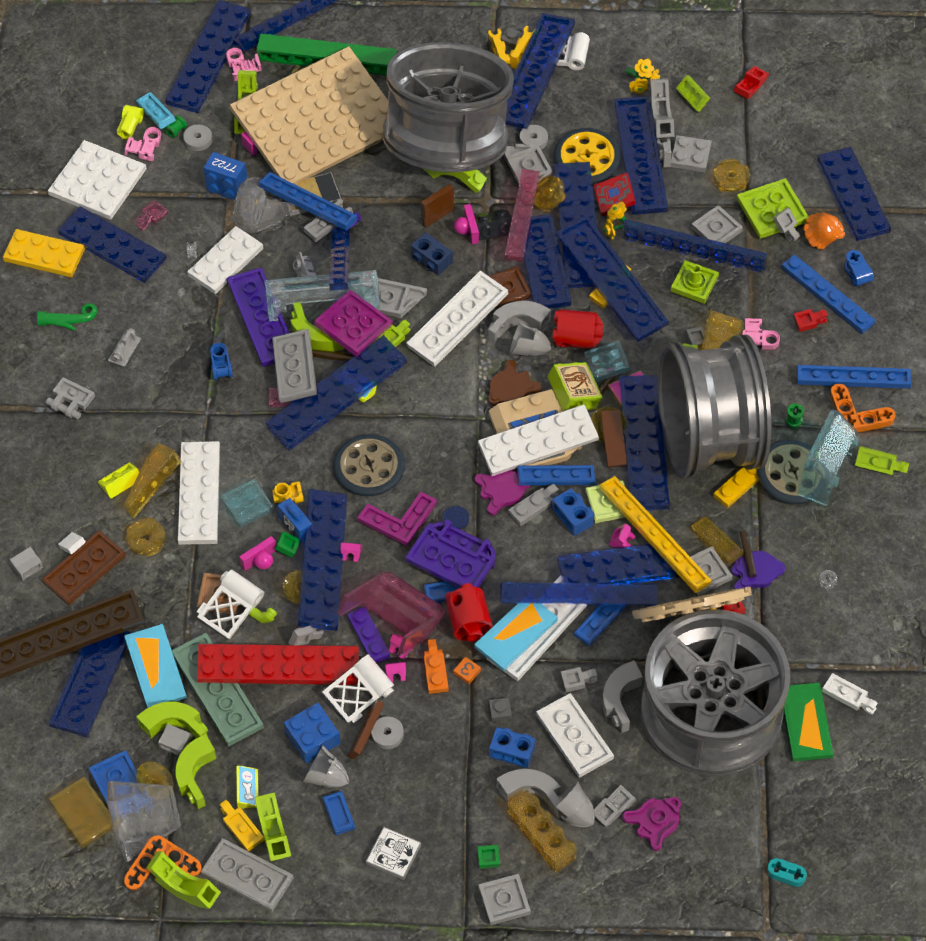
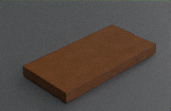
M98 530L79 549L70 554L41 579L42 583L69 606L124 559L126 553Z

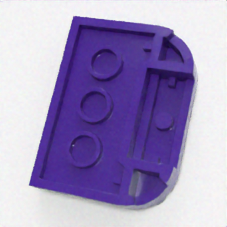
M444 520V522H437L432 525L430 523L426 526L405 557V560L458 588H461L466 583H471L473 587L479 588L490 569L494 568L496 554L488 539L482 541L452 526L451 521Z

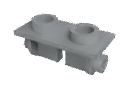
M299 252L293 262V268L296 270L298 282L303 292H305L307 287L317 288L319 281L316 273L313 272L314 268L311 259L308 256H302V253Z
M129 328L124 332L108 362L122 367L126 366L141 340L140 337L135 336L133 329Z

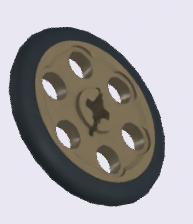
M364 434L349 439L339 448L333 460V471L339 484L346 490L356 495L376 496L390 491L398 484L405 471V459L400 448L390 439L375 434ZM369 446H375L377 450L375 452H369L367 451V448ZM352 452L359 453V457L351 458L349 454ZM384 456H390L392 460L389 462L382 461V458ZM366 459L370 464H372V471L371 468L368 465H366ZM349 468L356 469V473L348 474L346 473V470ZM381 472H387L389 473V476L387 478H381L379 477V474ZM363 478H369L371 479V482L369 484H363L361 483V480Z
M786 439L772 443L766 465L761 469H757V475L764 490L778 501L787 504H803L816 499L822 494L828 481V470L820 453L807 443L798 440ZM790 452H797L799 454V458H792L790 456ZM775 456L780 457L782 463L776 464L772 458ZM811 463L815 469L808 470L805 464ZM789 470L796 471L795 475L789 472ZM777 473L780 479L773 480L770 474ZM803 480H809L813 485L806 487L803 484ZM792 485L794 486L795 491L789 492L786 490L785 486Z

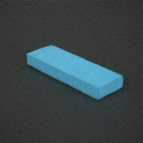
M151 92L136 100L137 105L144 109V112L160 129L176 121L173 114Z

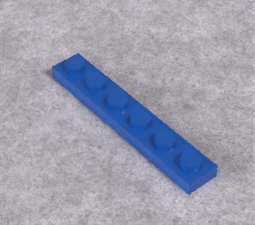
M271 172L259 182L260 188L346 231L357 221L356 214Z
M795 254L782 264L781 269L861 334L875 324L873 317Z
M797 365V385L834 386L835 384H843L853 387L910 389L911 369Z

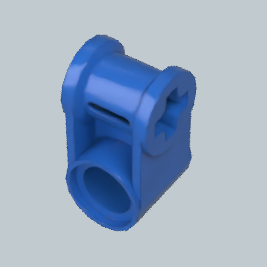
M857 250L849 251L846 255L847 261L844 264V268L851 278L853 285L857 287L873 281V271L862 254Z
M222 343L212 345L210 352L214 380L226 376L233 377L227 347Z

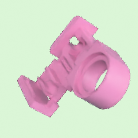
M231 48L227 51V61L229 68H233L234 73H232L234 81L238 80L239 70L261 71L258 54H255V58L252 61H249V59L244 61L240 49ZM234 54L239 55L237 59L230 58Z
M156 127L148 128L145 131L143 142L142 140L136 141L134 138L129 137L125 147V155L131 152L138 154L140 159L153 161V151L160 144L161 131ZM154 133L158 137L151 139L148 135Z
M745 318V330H743L742 335H749L756 345H762L763 350H773L779 346L780 336L777 332L760 329L762 319ZM774 337L776 343L770 344L766 341V338Z

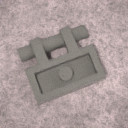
M63 377L53 389V395L57 397L55 399L47 398L46 404L55 411L59 410L65 413V416L69 418L79 419L81 413L76 411L77 408L85 410L94 399L95 394ZM65 400L71 404L69 406H66L62 403Z

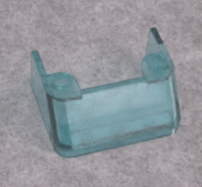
M831 409L806 459L798 492L799 496L825 506L828 505L832 488H837L840 477H838V472L846 455L853 454L854 447H857L860 440L858 432L839 411Z

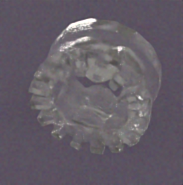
M187 242L188 259L192 256L197 258L196 242L193 244Z
M825 570L820 574L819 585L822 588L829 590L836 586L837 575L835 572ZM826 577H830L831 582H827Z

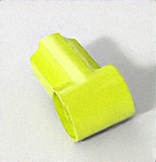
M125 105L122 111V120L117 129V135L126 140L129 137L132 138L137 124H141L143 120L144 109Z

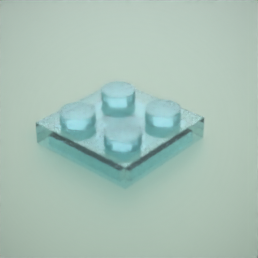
M620 340L584 352L595 382L630 371Z
M256 479L221 495L224 504L240 528L274 511L273 505Z

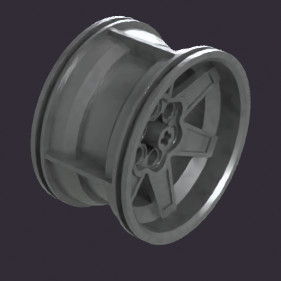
M435 42L406 48L389 61L386 79L389 87L388 109L383 125V141L393 155L411 165L441 172H464L480 169L491 165L503 156L508 140V130L505 125L507 102L512 94L514 81L513 72L504 60L489 51L475 46Z
M747 334L735 335L729 341L723 342L718 349L698 350L691 346L684 347L680 342L665 343L661 348L658 360V406L664 444L675 474L679 478L694 477L698 471L708 468L715 461L731 460L735 465L743 466L747 470L763 468L767 463L771 445V408L763 362L753 339Z
M716 609L696 611L671 622L653 641L645 665V687L641 703V717L644 730L653 747L662 757L678 768L704 776L732 775L757 764L773 748L781 730L783 711L790 685V668L784 649L776 637L762 624L748 616L733 611ZM700 656L711 657L708 662H705ZM737 661L746 667L735 669L734 663ZM673 667L679 670L687 679V681L662 686L665 677ZM730 687H736V688H738V689H737V690H733V689H731ZM755 690H766L767 703L763 711L744 694ZM691 696H697L699 698L693 699ZM727 704H731V705H733L734 707H731V708H730V707H727L726 705H727ZM682 706L696 710L695 726L693 727L683 722L671 710ZM706 709L714 710V712H708ZM721 715L728 719L735 718L744 727L733 731H714Z

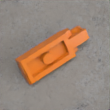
M436 639L428 640L429 651H424L429 694L449 692L444 653H442V649L437 650Z

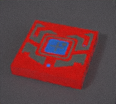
M628 173L594 185L602 216L608 215L607 213L613 204L624 202L626 208L636 204Z

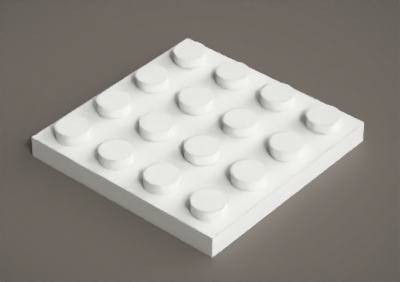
M84 140L49 188L48 193L52 197L111 220L146 171V164Z

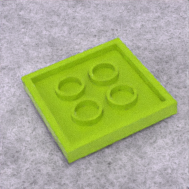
M786 178L737 194V201L759 239L780 232L772 218L784 208H789L797 221L794 227L805 224L806 219L809 218Z

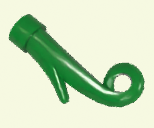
M86 303L81 307V314H59L38 311L37 323L38 326L56 325L74 331L75 327L71 324L92 320L97 315L98 310L94 304ZM87 309L92 310L90 313L86 312Z

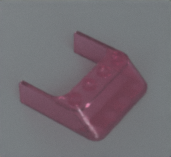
M382 572L345 594L337 612L341 616L356 606H366L368 609L379 614L383 619L394 624L398 629L406 632L407 634L403 637L397 655L402 656L430 636L444 617L446 610L443 606L395 574Z

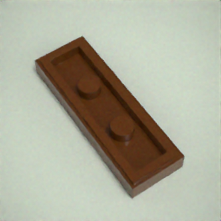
M620 410L601 411L607 467L627 466Z
M377 700L371 705L347 757L355 759L361 754L384 706V703Z

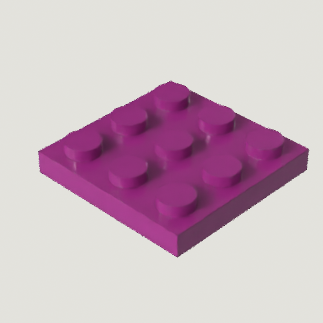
M349 290L315 320L314 325L357 357L389 329L393 321L352 290Z

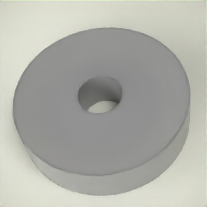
M204 125L190 126L184 132V143L190 150H205L212 143V132Z
M529 125L520 132V144L539 145L542 150L548 143V133L542 126Z
M382 717L376 721L371 731L373 742L378 747L392 749L402 742L404 730L401 722L396 718ZM386 731H390V732H391V733L388 734V735L384 734V732H386Z

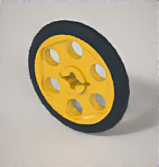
M580 128L565 134L559 140L554 150V161L558 170L567 179L580 184H596L610 178L616 172L621 161V151L616 141L606 132L594 128ZM581 139H587L589 143L581 144L579 141ZM603 144L606 148L600 150L596 146ZM573 148L575 152L570 154L566 152V149ZM605 158L608 159L609 162L607 164H602L599 161L600 159ZM575 162L579 166L576 168H571L569 164ZM594 168L595 172L588 173L586 172V169Z

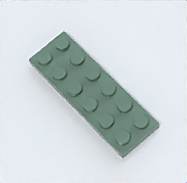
M207 633L173 649L172 653L175 661L229 747L263 729L264 725L238 683H198V645L213 644Z

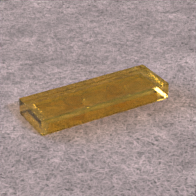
M706 516L691 526V531L706 545L712 546L719 557L728 565L744 555V551Z

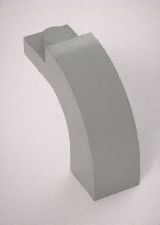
M668 78L650 79V107L655 136L657 138L675 137L674 119L670 111Z
M531 301L508 303L493 313V322L488 327V340L495 344L508 328L518 325L519 322L542 331L551 321V310Z
M635 660L617 668L609 676L603 691L604 716L606 719L612 717L615 727H619L621 733L629 731L630 720L620 700L628 691L642 686L643 676Z
M518 769L496 778V787L507 803L519 796L531 794L543 799L557 819L564 815L556 808L563 800L560 796V785L549 775L533 769Z

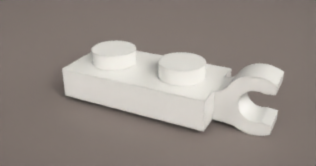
M833 673L822 689L823 693L857 711L861 706L865 712L873 715L877 709V702L867 698V691Z

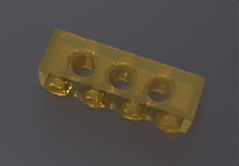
M526 790L507 802V812L555 873L576 860L577 848L575 844L565 838L563 829L559 825L556 826L554 824L552 816L546 809H542L538 798L534 794L531 795ZM527 813H534L535 816L529 817V816H527L526 814H527ZM546 828L548 831L540 832L539 829ZM556 843L559 844L560 847L553 848L551 844Z

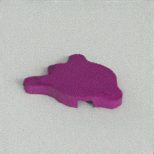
M511 470L495 476L477 474L475 476V483L482 488L481 498L491 500L487 507V512L492 516L496 515L504 506L518 503L530 487L519 486L518 473Z
M676 797L664 798V800L652 798L643 803L639 809L624 812L622 819L627 824H638L640 827L637 829V836L648 839L651 849L659 851L662 848L663 840L678 827L681 801Z

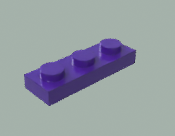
M366 607L347 614V618L366 654H369L376 663L390 658V652Z

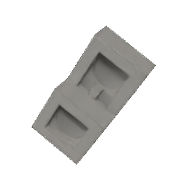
M620 785L594 809L595 817L607 827L621 816L636 801V798Z

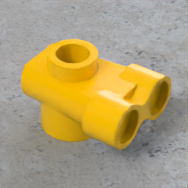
M300 481L292 482L291 485L279 483L272 490L274 504L282 503L288 498H291L295 504L304 502Z

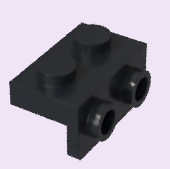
M500 209L494 213H479L477 216H474L480 241L514 234L513 221L508 210Z

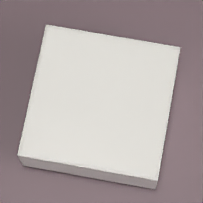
M72 532L58 545L60 549L73 554L85 543L83 537Z

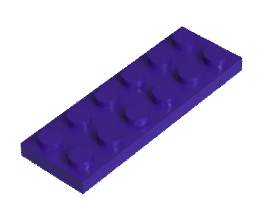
M262 267L228 277V285L262 367L274 364L272 338L289 334V331Z

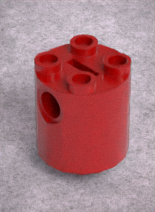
M560 309L555 311L554 322L557 329H553L554 345L558 347L594 349L603 337V323L597 312Z
M466 583L460 589L448 592L445 595L456 639L475 642L480 640L493 627L485 594L481 588L473 587L471 583Z

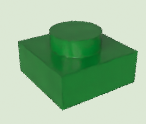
M283 531L275 550L292 558L297 550L300 539Z
M498 845L477 846L479 869L500 867Z

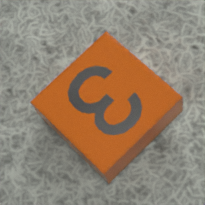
M465 657L453 670V674L467 684H470L481 672V667Z

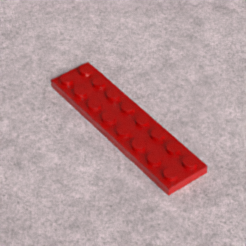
M199 644L198 683L332 684L359 661V646ZM353 673L346 678V685H358V679Z

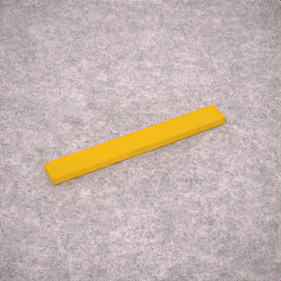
M615 476L600 484L599 489L695 593L711 585L712 580Z

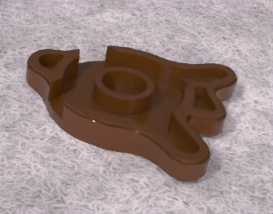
M508 360L504 370L497 373L490 382L488 401L491 405L496 406L499 403L525 397L531 393H538L541 391V384L531 381L527 371L517 373L516 362Z

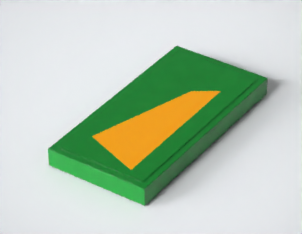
M820 683L789 685L788 696L784 706V717L792 762L833 758V749Z

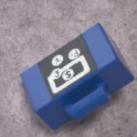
M288 498L278 504V518L294 537L300 539L299 543L312 536V523L292 499Z

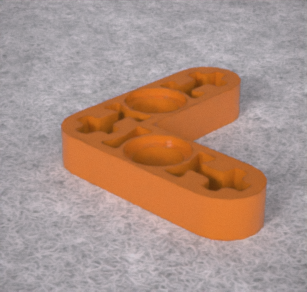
M843 384L832 386L830 398L840 426L845 433L853 434L888 427L894 423L896 415L892 408L883 407L856 413L847 387ZM836 391H839V393L842 394L841 400L839 394L836 393ZM845 405L849 407L850 410L844 412L841 411L839 407ZM848 417H849L850 423L853 424V426H850V424H847ZM869 417L873 419L874 422L868 424L865 423L863 419Z
M155 835L149 839L125 875L124 883L130 890H138L144 884L151 872L148 869L142 868L139 862L144 857L152 860L153 856L145 852L147 849L149 852L152 851L154 847L153 841L158 842L160 840L163 847L162 849L157 848L154 855L157 851H162L169 856L170 852L177 851L181 855L180 860L174 862L178 867L183 862L185 856L188 858L186 860L188 864L196 863V872L192 871L189 873L188 867L184 864L181 868L194 877L200 874L201 863L198 859L164 837ZM137 867L140 872L146 874L142 876L140 873L137 879L139 884L131 886L129 885L130 880L128 878L136 875L137 871L134 868Z

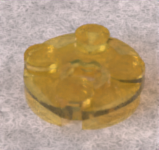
M723 160L714 169V181L720 191L735 192L746 189L750 178V171L745 164H740L739 160Z
M547 175L539 181L537 185L539 187L538 191H534L533 195L534 204L540 209L549 212L559 202L564 201L566 196L564 193V183L562 179L552 175Z
M149 517L129 526L126 539L128 547L133 553L151 556L163 548L166 535L163 526L156 522L154 518ZM144 535H150V536H149V540H146L145 538H144V539H141V538H142Z

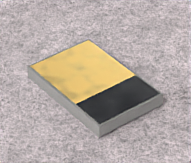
M331 172L310 177L295 184L332 203L341 199ZM284 200L290 216L308 212Z

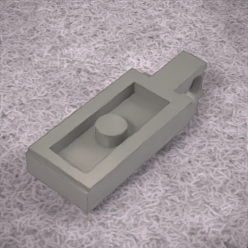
M554 484L546 489L541 488L510 508L508 513L522 526L551 507L552 499L558 496L559 489Z

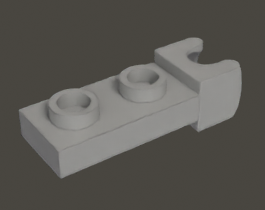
M342 199L334 203L343 208ZM348 207V208L346 209V210H348V211H350V212L353 213V210H352L351 207ZM317 217L304 227V232L317 242L338 226Z

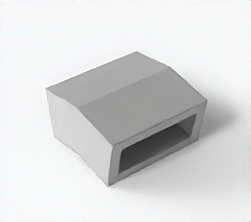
M31 546L11 558L9 562L22 580L43 568L42 561L35 554Z
M167 724L158 741L159 748L180 756L184 748L190 743L193 735Z

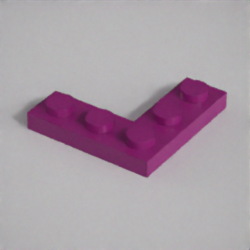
M420 491L401 520L367 503L357 517L358 522L408 547L437 505V499Z

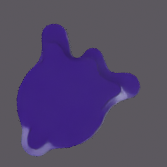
M733 549L730 552V558L735 563L731 573L733 576L740 577L734 585V589L770 586L775 579L784 574L785 565L767 552L753 551L757 576L750 578L744 553L738 549Z

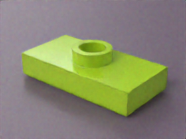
M688 75L676 87L678 92L696 111L700 112L710 100V97Z

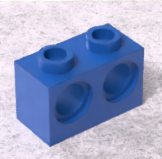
M572 488L552 499V510L573 536L593 526V510L583 503L581 495L575 493Z
M497 727L489 747V757L528 768L535 750L536 739L528 734H518L508 728L501 729ZM504 741V742H507L508 744H506V745H500L499 743ZM525 747L527 750L521 751L518 748Z

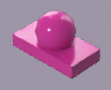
M470 204L464 205V217L456 219L454 229L461 235L469 233L471 243L477 244L479 242V231L472 206Z
M271 536L240 556L241 567L244 571L254 565L264 570L270 568L273 563L271 554L277 551L275 550L276 541Z

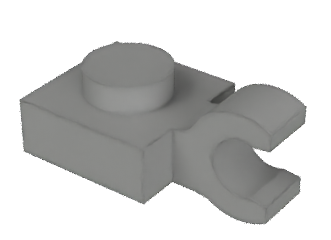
M660 139L657 140L659 159L663 160L664 167H671L670 139L663 143L660 142Z
M784 208L772 218L780 233H785L788 241L792 239L795 241L800 237L794 228L797 221L789 208Z
M312 623L304 628L299 627L292 632L289 645H307L310 640L320 639L324 631H315L319 625L318 623Z
M578 667L561 671L566 692L585 688V683L598 682L596 669L582 672L581 668Z

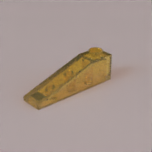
M158 443L146 457L124 504L125 509L132 518L137 516L182 462L175 450Z

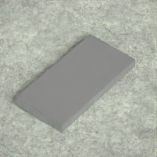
M305 329L273 337L279 401L283 403L317 395L309 330Z
M223 838L200 871L201 875L273 912L294 878L291 873Z

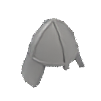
M519 322L511 342L510 355L537 356L551 351L550 341L544 333L537 328H530Z
M324 746L321 747L303 780V783H311L328 788L342 787L350 782L343 764Z
M576 781L561 795L563 800L556 808L564 814L561 818L573 826H593L595 819L593 805L582 790L579 782Z

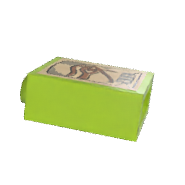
M587 362L553 365L547 376L563 412L581 405H585L587 410L596 409L603 398Z

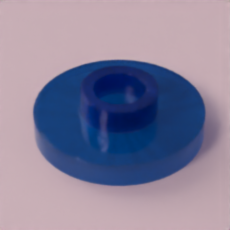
M452 506L444 512L443 521L449 520L452 522V526L463 529L469 522V514L463 507Z

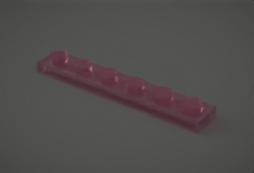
M522 169L505 252V259L523 262L540 171Z

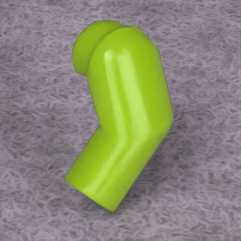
M254 607L249 615L260 623L265 624L272 622L277 612L272 608H268L266 612H261Z

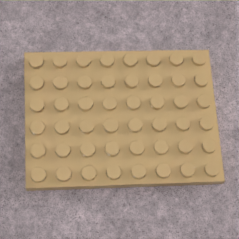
M350 47L230 104V110L274 173L293 184L310 178L383 141V125L388 109L387 98Z

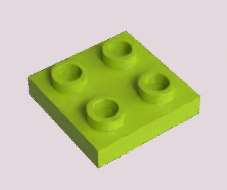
M685 260L671 286V292L705 304L719 277V272Z

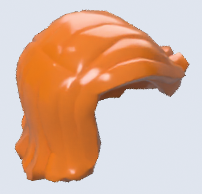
M815 213L806 219L807 224L804 225L805 238L808 239L812 247L823 250L836 239H841L845 236L844 227L836 216L828 213Z

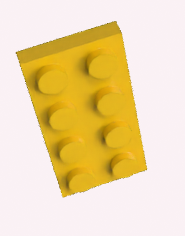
M16 229L4 253L3 260L21 266L73 277L85 248L82 244Z

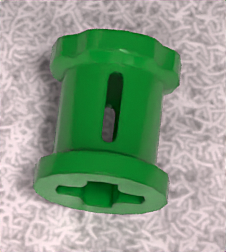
M178 115L175 116L176 121L164 127L165 133L173 139L177 137V133L187 127L185 120Z
M797 403L789 405L787 408L788 415L785 419L789 427L797 428L803 422L804 408Z

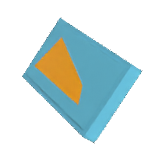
M528 594L474 644V648L504 672L558 621V617Z
M163 624L125 635L147 708L158 703L175 702L187 698Z

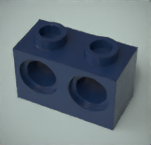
M426 232L411 245L412 258L416 262L423 264L430 272L440 275L453 263V251Z

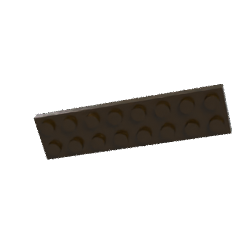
M134 590L125 591L0 639V679L145 624Z

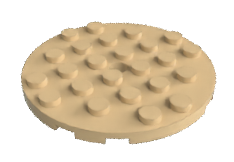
M751 587L655 605L632 611L634 619H641L642 622L663 619L668 616L692 613L697 610L717 608L745 600L744 597L752 595Z

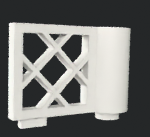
M583 32L576 33L573 36H553L551 33L538 35L533 65L568 66L572 70H582L585 66L590 38ZM542 41H548L551 43L546 47H543L541 45ZM561 42H568V44L562 48L558 45ZM555 47L558 51L551 54L548 50ZM544 53L548 56L545 59H538ZM560 54L565 56L564 60H557L555 57Z
M233 570L224 572L220 579L222 581L220 587L208 603L203 602L197 610L199 614L197 617L229 640L264 596L263 590ZM223 592L228 595L229 603L218 605L217 598ZM242 605L246 609L241 615L234 616L233 606ZM230 607L231 616L220 618L219 608ZM216 609L218 619L208 620L204 617L209 610ZM232 620L233 627L227 633L222 629L221 622Z
M368 654L322 693L347 723L352 721L354 724L363 717L361 712L382 696L384 698L388 697L394 691L392 689L394 684ZM352 673L358 679L357 687L346 686V678ZM334 688L343 689L342 700L333 699L329 692ZM345 689L357 690L356 701L344 700ZM359 690L368 691L372 698L368 702L358 701ZM344 703L356 704L355 712L349 717L343 711Z

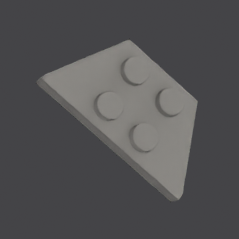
M516 144V147L507 146L503 156L525 198H528L552 176V169L539 145Z
M361 274L358 275L362 298L387 316L402 318L427 295V288Z

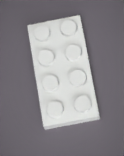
M235 226L187 272L188 276L216 294L228 283V277L236 275L264 249L263 244Z
M571 693L536 711V716L579 778L614 759L613 753Z

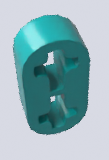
M779 858L772 859L768 864L767 873L774 880L794 887L802 886L806 881V870L799 865ZM776 865L780 866L778 873L774 872ZM796 873L800 874L798 880L794 879Z

